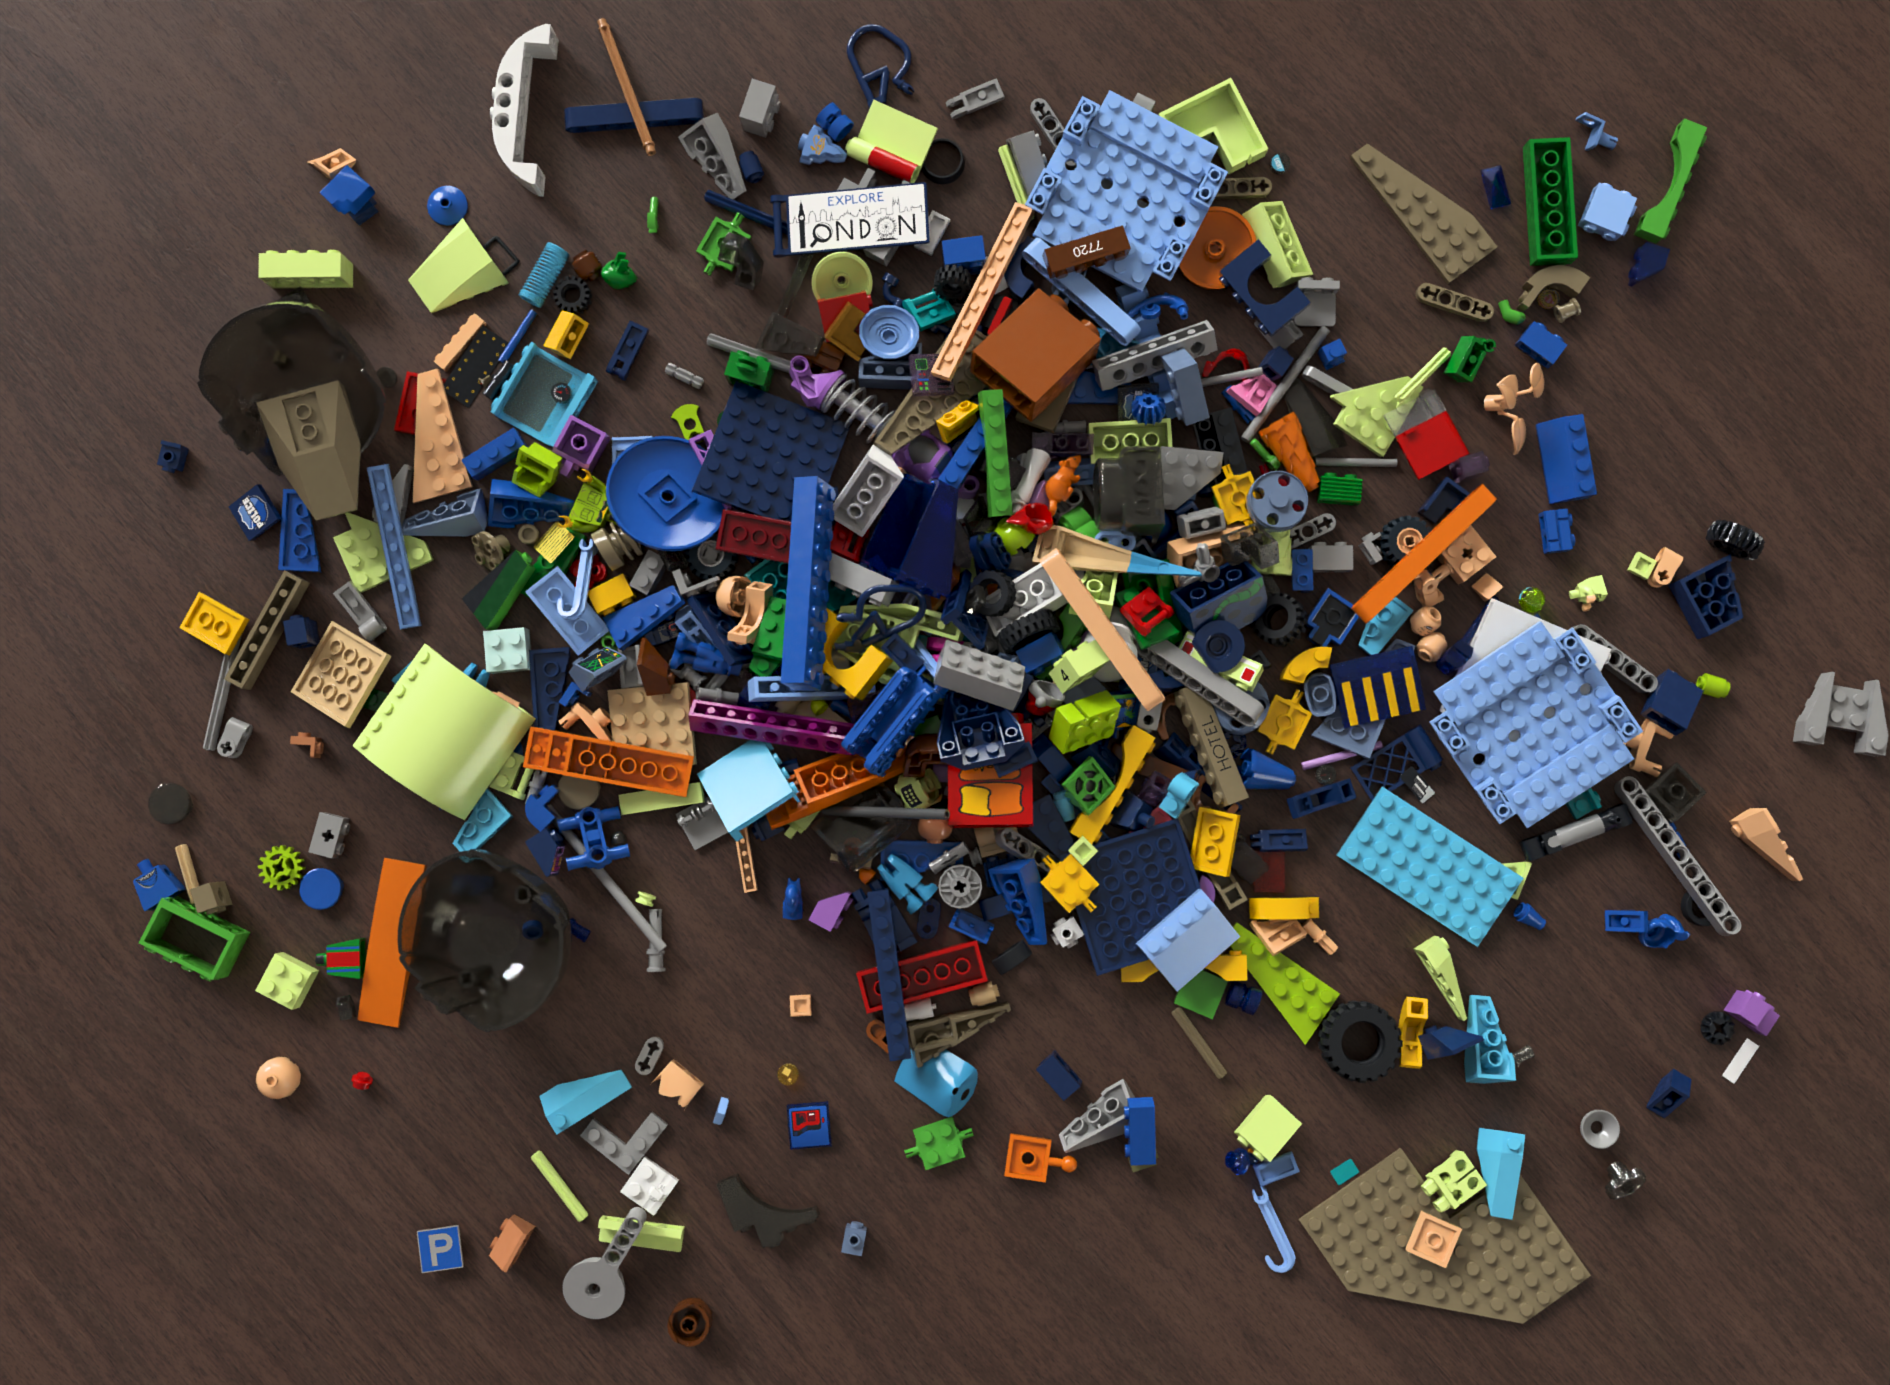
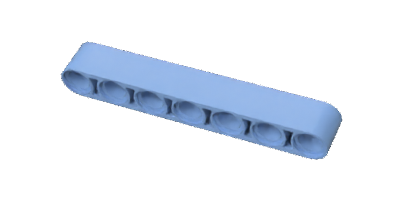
M1035 238L1022 252L1024 259L1121 345L1127 346L1141 332L1140 326L1081 273L1074 271L1068 273V276L1056 279L1054 277L1050 279L1042 257L1044 249L1050 248V246L1042 239Z

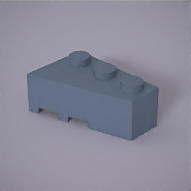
M1185 348L1162 355V362L1171 387V396L1177 407L1175 408V413L1178 420H1182L1188 426L1210 418L1197 362Z

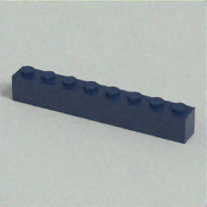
M889 889L867 892L889 1059L890 1061L911 1059Z

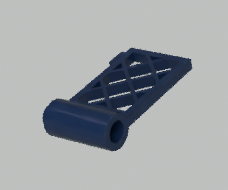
M1420 724L1371 754L1370 759L1365 758L1350 767V769L1372 802L1375 796L1369 790L1371 781L1383 784L1382 787L1384 788L1386 785H1390L1387 790L1391 792L1403 785L1404 781L1399 777L1397 783H1387L1389 770L1399 772L1401 775L1404 773L1406 760H1411L1417 764L1419 769L1416 771L1420 774L1427 769L1433 771L1442 765L1440 762L1443 758ZM1401 741L1406 747L1404 756L1393 754L1394 746ZM1380 754L1389 755L1387 768L1375 765L1377 756ZM1392 756L1403 759L1401 771L1390 768ZM1373 759V763H1372V764L1367 763V762H1369L1370 760ZM1362 765L1372 766L1369 778L1361 777L1357 769ZM1375 767L1386 770L1384 781L1372 779Z

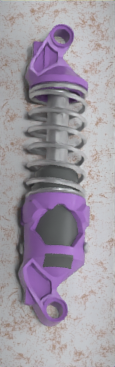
M795 356L791 360L790 376L793 382L790 387L800 393L807 407H816L825 413L835 403L840 408L834 415V420H838L845 410L851 414L845 423V428H848L856 418L862 422L856 431V436L861 434L865 426H868L873 431L869 435L867 443H870L874 437L877 439L895 413V411H892L887 415V402L881 403L876 407L877 396L870 395L865 399L866 388L861 387L855 390V380L847 381V374L842 370L824 374H812L808 360L805 357ZM796 366H801V367H803L804 369L801 370V371H798V370H796L794 367H796ZM852 383L850 392H846L844 388ZM863 390L862 397L859 401L855 398V396ZM874 398L871 408L865 405ZM885 406L882 416L876 413L880 408ZM929 428L891 457L898 467L903 468L914 476L916 482H922L927 485L930 493L941 495L934 488L938 478L953 457V449L943 442L942 438L940 440L931 434V429ZM968 475L952 501L954 502L956 498L973 499L979 488L978 479ZM964 485H971L974 490H967Z

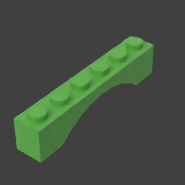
M1685 118L1677 125L1670 142L1674 157V175L1671 186L1662 201L1641 216L1634 233L1635 236L1657 244L1669 234L1670 227L1668 225L1670 220L1672 221L1677 214V202H1680L1684 196L1685 191L1683 187L1692 176L1690 170L1699 158L1697 153L1699 147L1703 146L1707 138L1704 135L1707 127Z
M1003 389L983 390L978 393V401L986 452L988 517L1013 515Z

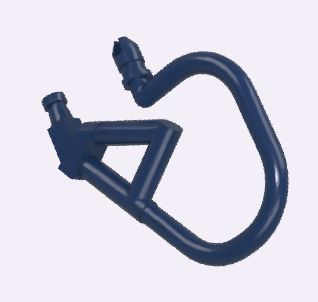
M868 24L858 28L852 34L847 44L848 59L866 97L869 109L873 100L886 104L889 70L886 65L864 75L854 55V45L857 39L866 32H878L902 49L904 64L892 82L907 95L914 93L913 87L902 79L911 65L909 47L892 32L876 24ZM881 77L879 97L874 98L868 82Z
M876 585L868 588L860 595L857 601L856 614L853 612L851 614L840 613L836 617L839 622L854 623V621H861L863 619L865 601L868 597L878 592L911 593L919 600V610L912 619L889 629L885 626L878 612L872 611L852 635V641L834 643V651L842 650L845 653L861 654L870 645L916 625L926 612L927 603L924 594L918 588L911 585ZM875 623L880 633L861 640L872 624Z

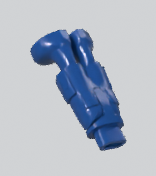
M679 632L669 668L677 669L682 663L693 665V670L703 673L711 672L730 676V674L740 675L743 664L729 666L719 649L702 641L698 645L690 641L685 633ZM683 650L695 652L696 656L688 654Z

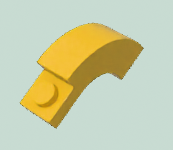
M1319 897L1249 898L1250 919L1319 918Z
M1406 997L1403 1003L1398 1026L1401 1031L1399 1038L1403 1041V1047H1399V1052L1401 1053L1399 1067L1416 1069L1422 1067V1045L1418 1036L1423 1034L1424 1025L1428 1019V999Z

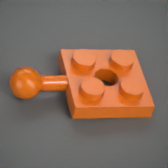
M1010 1133L1004 1176L1046 1183L1048 1165L1061 1167L1065 1172L1071 1173L1076 1170L1077 1161L1073 1156H1065L1063 1159L1049 1157L1051 1139ZM1030 1152L1033 1154L1034 1159L1031 1163H1024L1022 1161L1024 1153Z

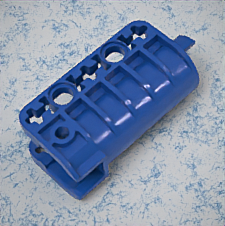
M923 665L918 672L905 666L900 668L843 739L841 746L852 755L857 754L865 758L864 768L871 774L880 777L886 775L885 771L890 768L892 762L896 759L895 754L900 748L904 749L906 740L910 735L914 736L916 734L914 730L920 723L924 724L926 715L930 711L935 710L934 705L940 698L943 699L949 690L938 685L934 686L931 681L922 675L927 669L926 665Z

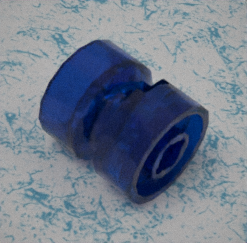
M1233 981L1227 993L1225 1005L1235 1009L1240 1007L1242 1012L1253 1016L1260 1004L1262 990L1252 986L1247 988L1245 983Z

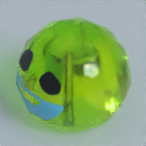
M1528 587L1521 592L1519 604L1526 612H1538L1545 604V595L1538 588Z

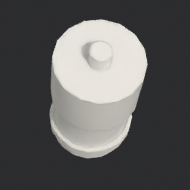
M930 997L904 1004L907 1022L934 1017L933 1009H936V1003L932 1004Z

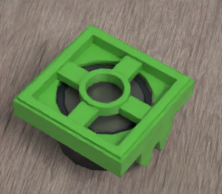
M1088 756L1076 770L1071 772L1062 784L1066 790L1065 797L1070 798L1069 802L1079 807L1087 816L1116 788L1091 756Z

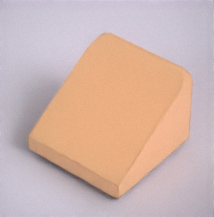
M1488 573L1484 574L1471 586L1484 602L1488 601L1503 588Z

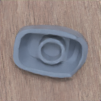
M1322 672L1309 676L1304 683V691L1310 712L1316 717L1333 714L1336 711V694L1330 676Z

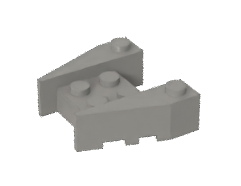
M1835 672L1822 673L1814 686L1815 689L1811 697L1805 703L1802 714L1796 720L1793 742L1808 745H1824L1826 727L1856 732L1854 753L1868 756H1885L1889 735L1879 680L1865 681L1864 689L1860 690L1833 685Z

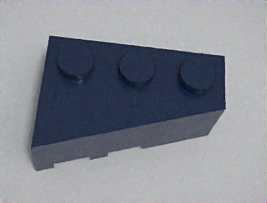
M1050 794L1033 802V827L1027 828L1060 859L1059 855L1068 853V849L1074 844V841Z

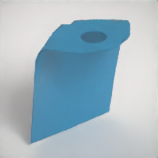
M911 1050V1059L902 1060L894 1081L943 1116L951 1117L959 1112L974 1094L978 1079L977 1069L948 1050H944L939 1053L938 1057L931 1058L923 1063L922 1067L918 1068ZM957 1087L958 1091L953 1095L952 1091ZM969 1089L967 1097L961 1100L964 1091Z

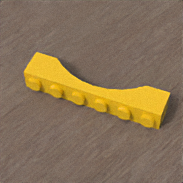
M1131 725L1121 742L1122 766L1115 784L1116 788L1089 816L1083 812L1079 813L1069 829L1070 833L1078 838L1083 835L1091 844L1099 841L1102 836L1100 830L1104 824L1108 825L1113 817V814H1111L1115 806L1119 807L1124 798L1121 795L1125 788L1129 789L1133 784L1134 779L1132 776L1135 771L1139 772L1145 763L1143 760L1146 753L1150 754L1156 743L1153 742L1155 737L1137 726Z
M1230 950L1229 954H1220L1205 967L1226 981H1247V955L1242 954L1241 950ZM1150 960L1121 968V982H1143L1159 970Z

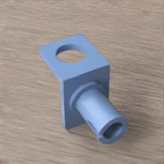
M1587 112L1576 117L1577 122L1592 128L1585 147L1586 151L1595 148L1597 144L1609 150L1614 149L1618 138L1603 132L1606 121Z

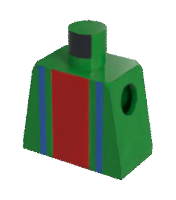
M365 938L327 945L326 953L316 954V965L327 966L328 975L355 979L363 978L366 963Z

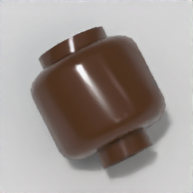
M584 250L573 257L572 268L582 280L589 279L591 282L600 276L599 271L602 269V264L594 252Z

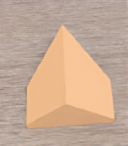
M340 148L307 163L332 180L346 165L352 168L356 163V159Z

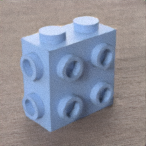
M1598 183L1591 192L1578 226L1582 227L1586 232L1600 234L1606 240L1616 241L1628 231L1629 224L1627 222L1629 217L1632 218L1637 206H1635L1637 198L1627 191L1614 189L1610 184Z

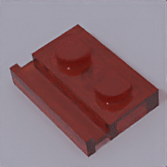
M1254 851V892H1285V852Z

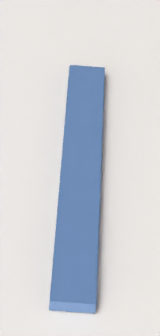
M389 464L367 467L400 630L422 626Z

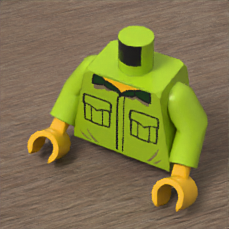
M581 469L586 472V477L582 479L577 475V478L582 482H587V484L583 483L569 517L559 516L564 518L565 524H557L559 528L568 527L570 530L580 533L595 532L598 528H604L607 521L617 525L607 505L606 485L596 477L591 476L588 470Z

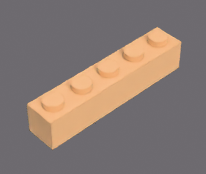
M475 313L471 315L467 323L462 325L459 329L460 331L451 338L450 343L446 344L443 351L435 357L434 362L447 372L471 344L482 325L485 327L487 323Z
M748 827L740 830L744 838L736 842L744 893L758 891L749 831Z

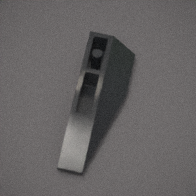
M1232 408L1209 413L1210 418L1193 423L1199 450L1223 452L1222 467L1230 464L1233 475H1241L1248 472ZM1222 468L1221 473L1213 479L1216 485L1226 479ZM1253 521L1255 528H1259V526L1255 524Z

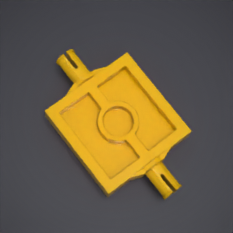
M1230 464L1225 465L1221 468L1226 479L1220 484L1211 487L1219 508L1223 509L1225 523L1229 525L1236 521H1244L1245 526L1250 531L1255 530L1256 528L1246 506V495L1254 483L1252 473L1248 471L1241 475H1233ZM1252 493L1254 498L1262 499L1260 493Z
M1296 689L1291 700L1274 695L1267 716L1257 729V732L1271 740L1265 752L1273 755L1278 745H1284L1295 750L1312 716L1310 711L1304 709L1299 704L1304 692Z
M1049 854L1042 860L1050 870L1040 883L1067 913H1070L1080 904H1083L1090 913L1097 907L1088 897L1099 883L1072 854H1069L1063 861L1057 864Z

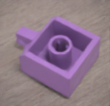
M570 415L552 450L553 453L563 458L561 463L564 465L560 474L570 478L574 470L578 471L580 468L586 469L592 474L611 439L609 435ZM579 442H580V443H583V442H584L585 444H584V446H580V447H579V446H578V443H579Z

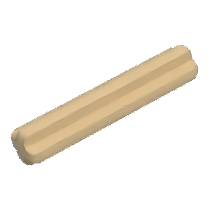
M182 844L175 847L190 903L194 904L190 889L198 887L199 883L188 845Z

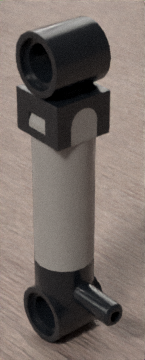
M1622 803L1557 829L1548 830L1536 836L1526 838L1520 841L1519 844L1526 862L1561 851L1563 850L1562 848L1605 832L1628 826L1633 821L1626 803Z

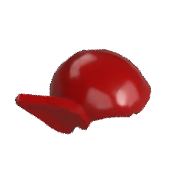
M1041 503L1027 504L1006 520L1007 523L1020 525L1027 533L1036 535L1047 532L1054 524L1052 513L1048 510L1047 505Z

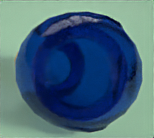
M1237 1148L1227 1153L1225 1164L1234 1174L1243 1175L1248 1171L1250 1165H1255L1258 1162V1159L1252 1154L1254 1151L1251 1148L1248 1151L1244 1148Z

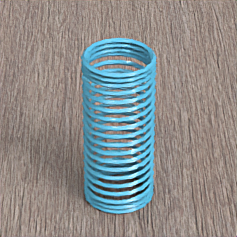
M547 242L543 249L544 251H542L540 258H538L539 261H536L537 264H535L531 271L532 273L529 274L530 276L526 280L527 283H524L525 286H523V289L518 294L522 299L538 308L543 306L544 299H547L546 296L550 292L549 289H552L550 286H554L552 283H555L554 280H557L556 277H559L558 274L561 273L560 271L564 267L563 264H566L565 261H568L570 257L568 252L550 242Z

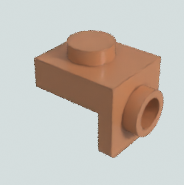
M298 732V736H291L290 744L311 746L310 758H320L321 754H323L324 743L322 738L311 737V733Z

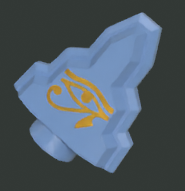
M813 125L808 135L803 133L798 144V149L802 151L800 163L811 165L813 162L822 164L825 161L840 163L845 162L847 158V153L840 146L833 144L831 137L824 134L823 129L816 125Z

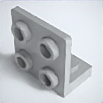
M680 569L672 571L680 594L685 599H688L691 595H698L709 591V593L716 592L718 585L722 581L719 576L693 585L687 573H683Z

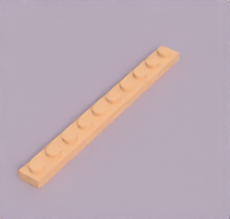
M1015 202L931 370L932 376L951 382L1035 213L1034 210L1024 204Z

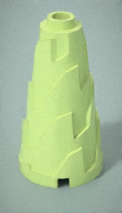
M1267 517V522L1269 524H1276L1274 518ZM1261 528L1251 563L1260 574L1292 576V538H1290V530L1269 533Z

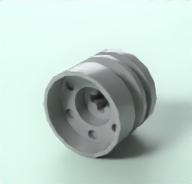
M957 864L947 868L941 875L938 885L943 901L949 906L958 909L973 905L980 897L982 891L981 878L978 873L970 866L964 864ZM957 881L966 884L963 892H960L959 889L955 890L954 887L957 886Z

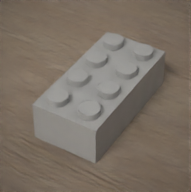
M946 639L938 657L933 684L1013 711L1022 693L1025 666Z

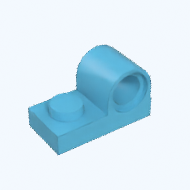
M1183 772L1176 775L1168 786V793L1159 808L1177 819L1199 786V783Z

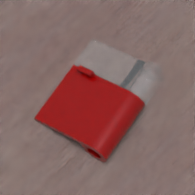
M1430 388L1420 392V397L1383 415L1418 480L1470 454L1436 390L1431 391Z

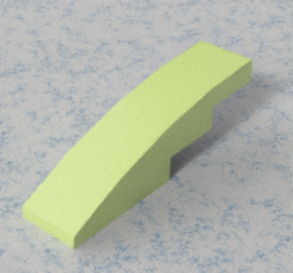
M701 782L689 784L687 797L648 790L619 795L621 815L705 802Z

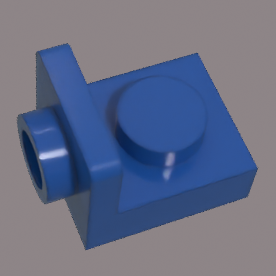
M571 682L559 703L565 707H570V705L573 706L580 697L578 695L579 692L588 697L592 693L588 690L582 692L575 682Z

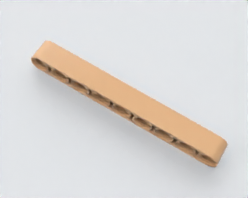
M1056 548L1039 561L1144 708L1150 711L1166 700L1062 553Z

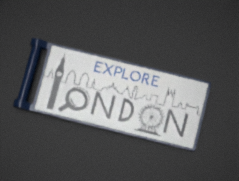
M925 182L770 196L771 204H773L775 241L773 257L775 258L927 244L930 242L927 184ZM785 202L787 208L788 249H783L781 204Z

